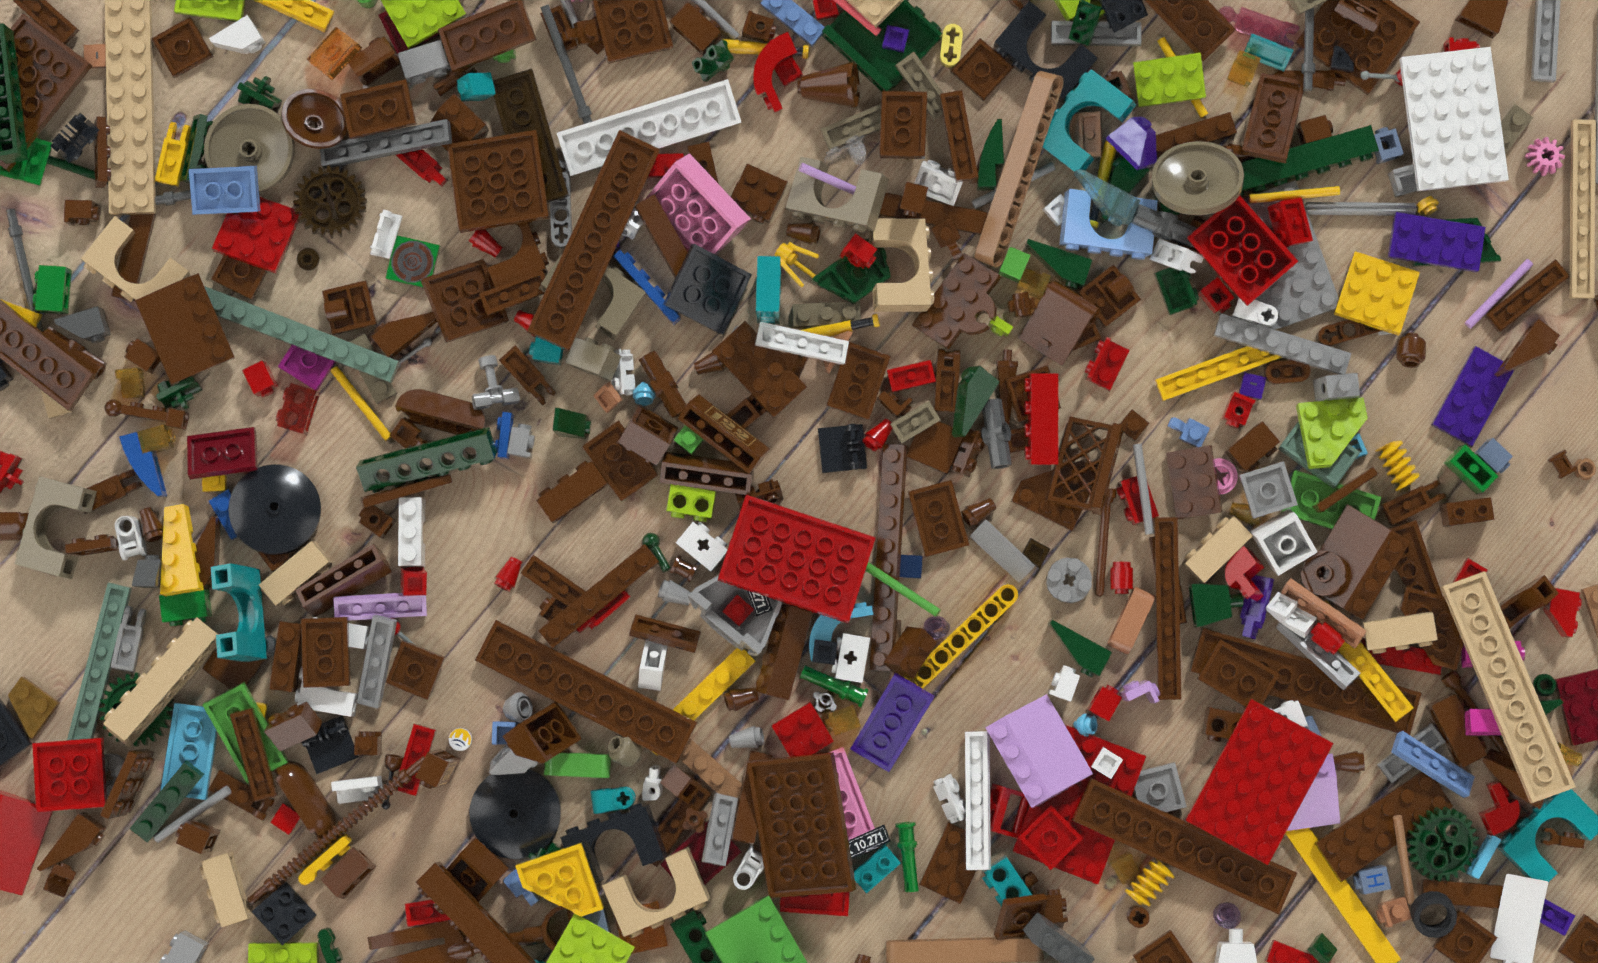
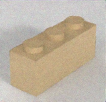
M1234 516L1229 519L1224 517L1216 525L1218 530L1213 535L1209 532L1201 539L1202 545L1197 550L1193 548L1184 556L1186 561L1182 565L1201 584L1205 583L1253 536Z
M311 541L263 580L259 586L275 606L283 605L285 607L295 599L293 595L296 594L295 590L313 580L317 575L319 576L330 570L328 566L332 564V561L316 542Z
M1433 612L1362 622L1363 629L1367 631L1365 633L1367 650H1372L1373 654L1387 652V647L1394 646L1396 650L1409 649V644L1418 643L1419 647L1433 645L1432 641L1438 640Z
M233 851L201 861L200 871L203 879H207L209 885L207 894L210 901L214 902L216 908L214 910V917L216 922L221 924V928L253 917Z

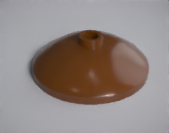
M303 89L289 96L283 105L281 112L282 124L289 136L301 145L314 149L330 148L340 143L347 134L348 129L342 103L328 92L318 89Z

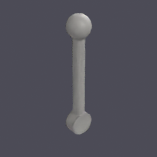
M430 338L424 339L421 345L397 360L400 362L398 368H400L402 362L424 347L431 346L432 340Z

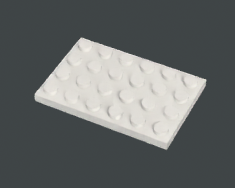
M1491 47L1401 57L1399 61L1417 192L1508 181Z

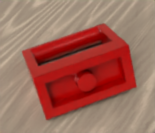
M992 783L990 789V831L1018 838L1029 806V802L1023 792ZM1010 794L1022 797L1012 832L1001 829Z

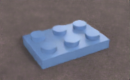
M257 166L189 169L192 215L261 211Z

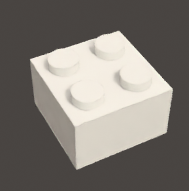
M1290 508L1250 531L1268 565L1278 576L1317 553L1301 521Z

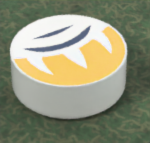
M457 728L450 733L449 744L457 751L466 750L472 744V735L465 728Z

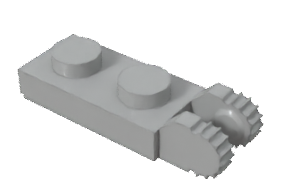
M126 606L116 639L111 668L135 672L147 611L146 609L139 610L136 626L129 625L133 614V607Z

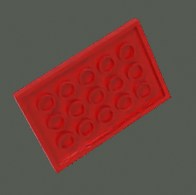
M746 495L718 581L849 623L876 537Z
M1250 699L1185 820L1268 865L1334 743Z
M1065 725L1093 774L1035 808H1031L1029 805L1019 835L1052 805L1083 837L1054 868L1098 885L1115 840L1073 821L1072 818L1090 778L1132 796L1146 756L1090 734L1089 736H1083L1079 734L1077 729ZM1103 747L1123 759L1112 779L1091 767ZM1019 837L1016 839L1013 852L1043 863Z

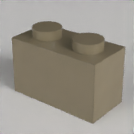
M586 337L585 340L575 338L565 362L579 370L611 381L622 356L614 352V347L605 343L602 346H598V342Z

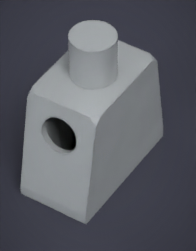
M1357 373L1329 375L1313 380L1315 401L1359 398L1360 396Z

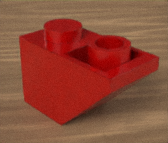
M1555 588L1558 594L1543 607V611L1561 637L1570 638L1573 637L1578 628L1576 615L1582 605V599L1579 598L1580 592Z

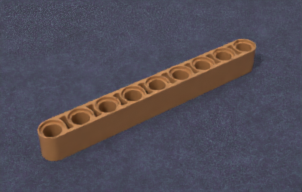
M1039 71L1034 77L975 251V259L982 264L998 268L1005 259L1063 88V78L1060 75Z

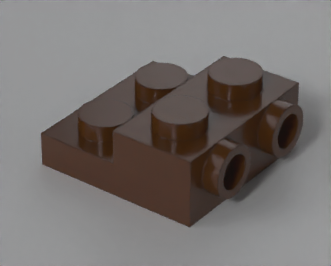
M746 164L732 192L731 198L745 213L752 216V220L763 224L764 221L770 223L788 181L750 164Z

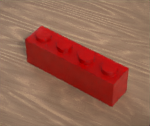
M1030 373L1024 381L1025 392H1028V401H1025L1024 412L1028 414V424L1024 426L1025 437H1028V446H1025L1024 457L1025 460H1028V464L1058 465V373Z

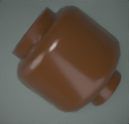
M1417 333L1405 334V336L1397 340L1396 359L1402 363V366L1407 368L1420 366L1426 359V341L1419 337Z

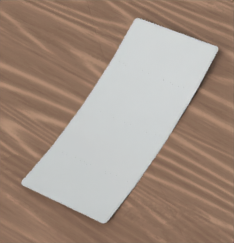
M1506 874L1494 935L1498 938L1492 945L1491 958L1506 959L1515 963L1533 962L1548 881Z

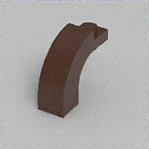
M1545 575L1525 585L1499 604L1509 629L1528 614L1547 605L1558 594V591Z

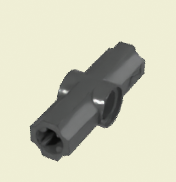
M1141 204L1136 205L1131 214L1130 223L1151 231L1152 235L1160 239L1173 240L1190 248L1194 247L1186 238L1197 229L1196 227L1179 221L1178 217L1171 213L1158 212Z
M988 399L982 409L985 425L982 428V438L988 446L991 469H1003L1012 465L1008 441L1011 439V430L1005 422L1002 399Z

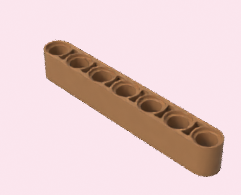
M1028 936L997 940L996 937L886 941V963L1044 961V951L1033 944Z

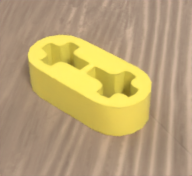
M956 24L947 25L942 34L940 62L947 68H953L960 60L963 31ZM951 30H955V34L959 35L954 38V44L950 43V36L946 35ZM949 48H953L952 54L956 57L952 59V62H948V59L944 57V55L948 54Z

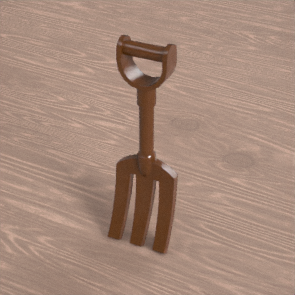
M556 906L545 916L542 925L524 928L523 931L509 934L520 946L545 943L553 951L557 944L550 935L549 923L556 912L566 908ZM567 909L568 920L570 922L574 913ZM450 920L367 937L369 950L444 938L445 943L372 963H468L469 958L482 952L477 947L473 948L469 945L462 932L455 930L451 926Z

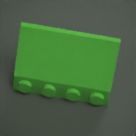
M770 896L760 898L705 932L722 963H754L756 961L758 963H807Z

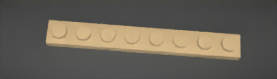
M1573 119L1571 121L1569 299L1595 298L1596 120Z

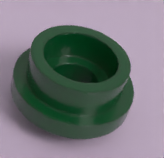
M1548 674L1537 675L1532 683L1536 694L1539 696H1549L1556 688L1554 678ZM1542 681H1545L1547 683V687L1545 689H1542L1540 687V683Z

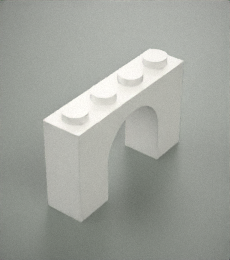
M349 623V647L367 649L371 627ZM301 666L299 679L302 680L301 688L297 689L295 694V702H298L297 705L307 701L315 711L349 717L355 716L357 693L334 690L330 687L303 688V668Z

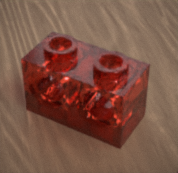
M290 383V386L286 387L282 399L285 400L283 408L279 409L276 415L277 426L307 436L320 392ZM303 392L305 394V400L302 403L297 404L295 402V396L298 393ZM292 414L298 415V422L295 425H290L288 422V418Z

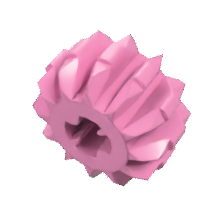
M1548 137L1543 138L1542 141L1536 139L1534 145L1531 144L1527 147L1530 153L1525 154V158L1531 159L1527 166H1534L1533 173H1537L1540 170L1541 175L1545 176L1548 172L1554 174L1556 168L1562 167L1563 164L1560 160H1563L1565 155L1559 153L1563 150L1562 146L1558 148L1555 146L1557 140L1554 139L1550 143ZM1547 154L1548 158L1543 159L1542 155Z

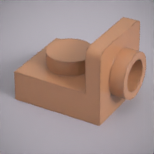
M1405 896L1377 904L1379 909L1376 911L1380 924L1383 923L1385 927L1390 928L1393 927V924L1412 919Z

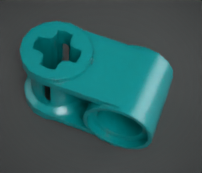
M630 787L603 788L590 791L593 814L629 808L636 799L635 792ZM623 792H625L626 796L630 797L626 803H624V800L619 799Z

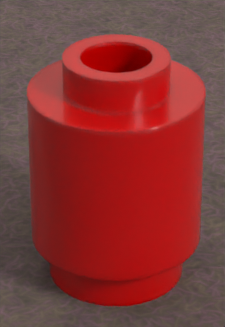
M1113 562V567L1110 568V589L1115 590V594H1129V590H1133V568L1131 567V562Z
M1318 622L1310 632L1313 635L1311 640L1327 653L1331 652L1333 655L1345 642L1341 638L1342 635L1327 622L1323 624Z

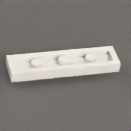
M760 322L755 345L844 365L849 341Z

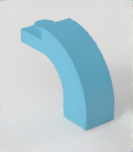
M866 602L855 604L851 618L873 615L872 606H867ZM824 615L819 616L812 628L809 639L811 661L815 640L831 641L835 627L842 621Z

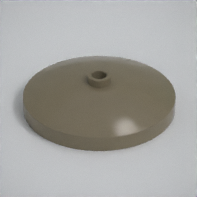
M257 104L234 106L219 115L210 126L204 144V156L208 168L257 166L259 193L274 188L286 177L293 164L295 155L294 139L286 132L281 116L273 110ZM255 148V151L250 154L251 149Z
M1196 141L1174 146L1158 158L1152 170V187L1158 200L1169 209L1186 215H1207L1227 208L1240 195L1244 182L1243 167L1239 159L1225 147L1210 142Z

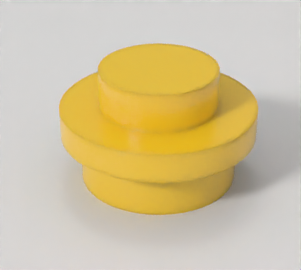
M1428 196L1417 204V212L1419 215L1425 214V216H1429L1437 210L1439 201L1434 199L1433 196Z

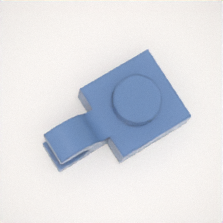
M1173 417L1167 425L1181 432L1179 439L1194 447L1202 446L1210 429L1191 418L1184 423L1180 419Z
M516 869L503 879V882L516 898L523 894L531 906L540 900L534 892H530L522 887Z

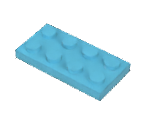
M174 703L161 790L187 760L203 772L204 775L186 797L206 800L208 798L218 732L203 706Z

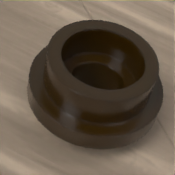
M305 248L298 253L297 263L303 270L311 271L319 265L320 257L314 249ZM307 255L312 257L309 263L304 262V258Z

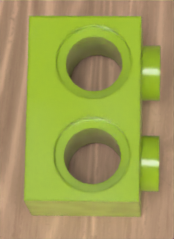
M671 484L666 511L671 513V517L684 519L685 515L694 516V521L707 522V519H712L716 491ZM683 496L686 498V505L683 508H676L674 506V499L676 497ZM699 500H706L709 503L706 511L699 512L696 509V503Z

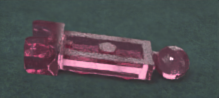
M1223 6L1219 9V12L1229 23L1235 22V31L1249 36L1255 34L1288 48H1293L1294 42L1289 40L1286 34L1295 35L1300 29L1298 25L1287 21L1283 22L1244 7L1240 8L1238 14L1235 13L1231 6Z

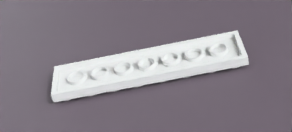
M727 79L558 132L557 136L569 174L574 176L603 166L619 130L660 149L740 124L741 119Z

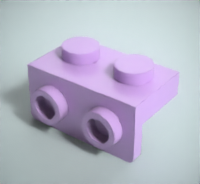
M1134 680L1124 685V690L1119 692L1123 701H1131L1145 694L1150 703L1159 702L1158 696H1160V692L1156 684H1152L1150 681L1143 680L1138 682Z

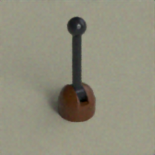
M394 754L385 755V767L390 771L388 781H393L394 772L401 768L404 757ZM388 795V800H384L383 804H381L385 810L391 806L389 802L390 795Z

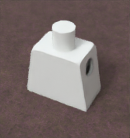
M1229 928V941L1218 942L1214 963H1257L1254 944L1243 942V929Z

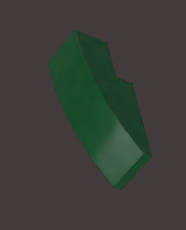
M997 119L984 144L978 166L977 191L995 190V168H1002L1004 165L1002 119Z

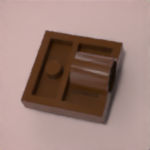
M1114 264L1077 292L1081 297L1101 309L1097 319L1105 328L1141 301V298L1134 291L1132 283L1124 274L1119 272Z
M366 280L322 291L324 310L330 323L332 335L377 325Z

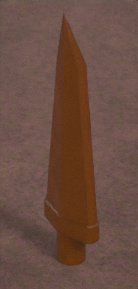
M1285 70L1284 72L1278 71L1272 74L1304 81V74L1301 73V70ZM1315 70V74H1313V87L1333 91L1334 85L1345 86L1346 78L1335 76L1333 70Z
M1004 349L1003 361L997 360L996 366L998 381H1000L999 396L1002 399L1005 422L1009 425L1012 403L1004 379L1016 375L1018 361H1012V350Z

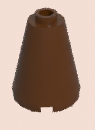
M849 62L803 75L801 80L797 82L798 94H801L804 99L846 107H858L860 92H857V85H860L857 64Z

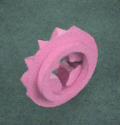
M1214 459L1216 470L1219 473H1228L1222 478V483L1218 480L1220 494L1228 493L1237 483V470L1226 459Z

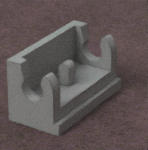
M1414 164L1394 169L1388 173L1395 197L1417 191Z

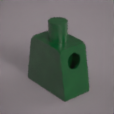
M1188 585L1193 627H1201L1231 618V608L1243 607L1242 593L1229 595L1228 585Z

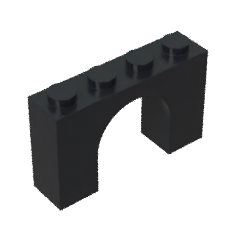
M1028 1L995 40V52L1004 59L1006 57L1013 62L1012 66L1020 73L1024 71L1030 76L1029 80L1032 83L1039 71L1062 76L1063 88L1059 97V101L1062 103L1067 94L1076 87L1081 76L1086 72L1088 73L1094 66L1098 57L1080 44L1067 61L1059 67L1047 69L1036 65L1028 55L1027 42L1043 23L1046 14L1031 1Z
M642 803L630 806V811L621 814L619 810L608 814L609 819L600 822V819L597 818L587 822V827L579 830L578 826L565 830L566 835L560 837L563 847L567 848L582 842L595 883L604 880L596 857L595 847L599 836L606 830L616 829L628 834L635 844L642 866L662 860L668 855L650 805L643 806Z

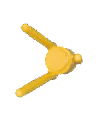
M791 242L788 245L782 243L774 256L781 257V266L800 287H804V284L788 265L794 264L813 278L816 274L797 261L798 254H796V251L814 258H819V255L798 247Z

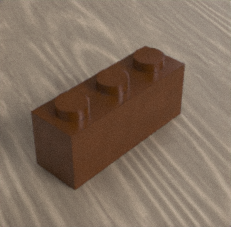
M587 461L582 462L575 468L577 472L571 476L568 474L557 480L558 485L553 489L548 487L538 494L540 498L536 501L553 524L609 485L592 461L589 463Z
M279 621L269 689L296 692L302 662L301 624Z
M1448 694L1426 705L1441 736L1446 741L1445 744L1457 766L1464 768L1487 756L1485 752L1487 746L1484 740L1477 735H1466L1464 711L1466 706L1460 696Z

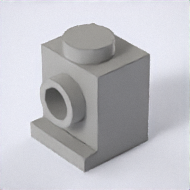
M518 424V427H512L507 452L509 455L532 459L533 454L529 452V449H533L535 436L532 435L531 431L532 426Z

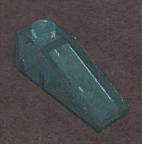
M1084 170L1075 171L1074 175L1100 212L1109 218L1108 222L1118 227L1121 224H1130L1141 201L1140 199Z

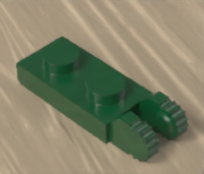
M328 927L319 930L317 935L318 942L326 963H341L343 956L340 949L334 946L336 939L335 934H333L334 931Z

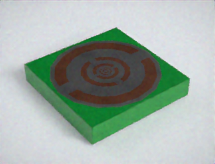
M397 235L385 279L423 288L421 280L434 275L441 246Z

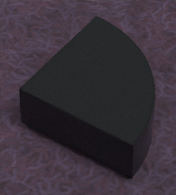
M1334 46L1330 69L1352 73L1354 71V64L1350 56L1343 48Z

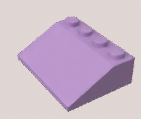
M1047 694L986 727L1031 808L1041 805L1093 774Z
M1333 754L1327 755L1287 831L1340 823L1337 776Z

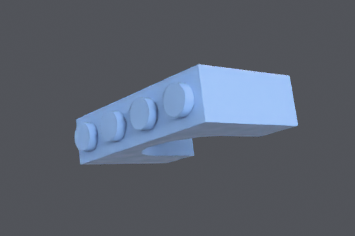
M1069 189L1065 192L1059 246H1066L1065 249L1069 251H1079V248L1088 249L1087 252L1092 254H1101V251L1110 252L1109 255L1115 257H1122L1123 254L1131 255L1132 259L1143 260L1152 254L1154 235H1152L1151 231L1130 223V217L1138 204L1157 211L1158 200L1143 198L1131 200L1128 226L1125 233L1117 239H1106L1098 235L1090 224L1089 212L1092 192Z

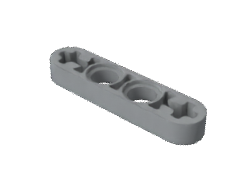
M559 160L562 169L566 170L563 172L569 196L550 202L551 239L558 248H565L572 234L571 181L566 162ZM561 209L565 210L567 218L564 221H557L555 213ZM555 225H568V228L563 227L564 235L568 236V239H564V243H560L556 239V236H560V228H555Z

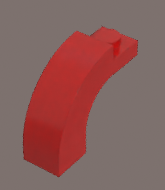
M789 32L775 37L765 45L758 55L753 70L755 93L757 96L763 93L766 94L763 100L767 109H772L774 113L783 108L772 85L773 70L781 60L797 53Z

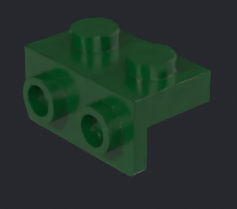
M1171 267L1154 273L1169 316L1197 305L1199 296L1196 288L1191 287L1189 281L1191 279L1190 273Z

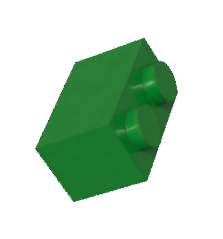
M39 265L34 277L37 291L33 295V306L36 311L52 314L69 313L71 269L63 266Z
M1466 444L1459 446L1443 462L1475 494L1483 493L1498 477Z
M207 589L170 596L159 595L162 623H169L170 627L184 625L183 621H194L196 618L206 622V617H212L210 593Z

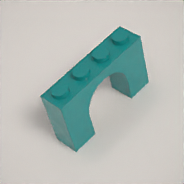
M1092 69L1081 76L1078 87L1074 91H1070L1065 97L1064 105L1060 109L1055 110L1042 147L1080 177L1094 161V158L1071 139L1069 126L1075 113L1087 106H1098L1123 123L1137 106L1132 99Z
M757 256V323L780 324V256Z
M232 563L211 567L212 590L230 594L236 603L239 614L237 632L216 635L217 658L243 662L267 659L262 591L259 586L261 583L260 569Z
M1572 789L1548 797L1541 809L1534 806L1532 808L1533 812L1528 817L1525 816L1517 822V828L1512 833L1508 832L1501 838V844L1497 848L1525 877L1548 881L1549 883L1558 874L1540 855L1535 843L1537 830L1546 820L1559 817L1565 820L1583 839L1591 841L1598 834V816Z

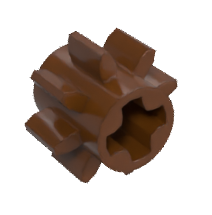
M1028 292L1013 294L1012 300L1007 302L1009 313L1014 312L1015 318L1031 316V310L1036 308L1035 298H1029Z

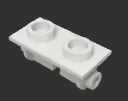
M383 210L379 214L380 220L372 246H370V254L390 259L402 216Z
M615 350L614 352L622 357L611 384L619 395H633V390L635 389L634 374L626 375V371L634 370L633 354L630 353V350Z
M948 774L944 778L933 781L935 784L933 788L939 801L946 798L948 800V803L941 805L947 820H950L952 824L966 818V802L959 794V785L956 779L951 774Z

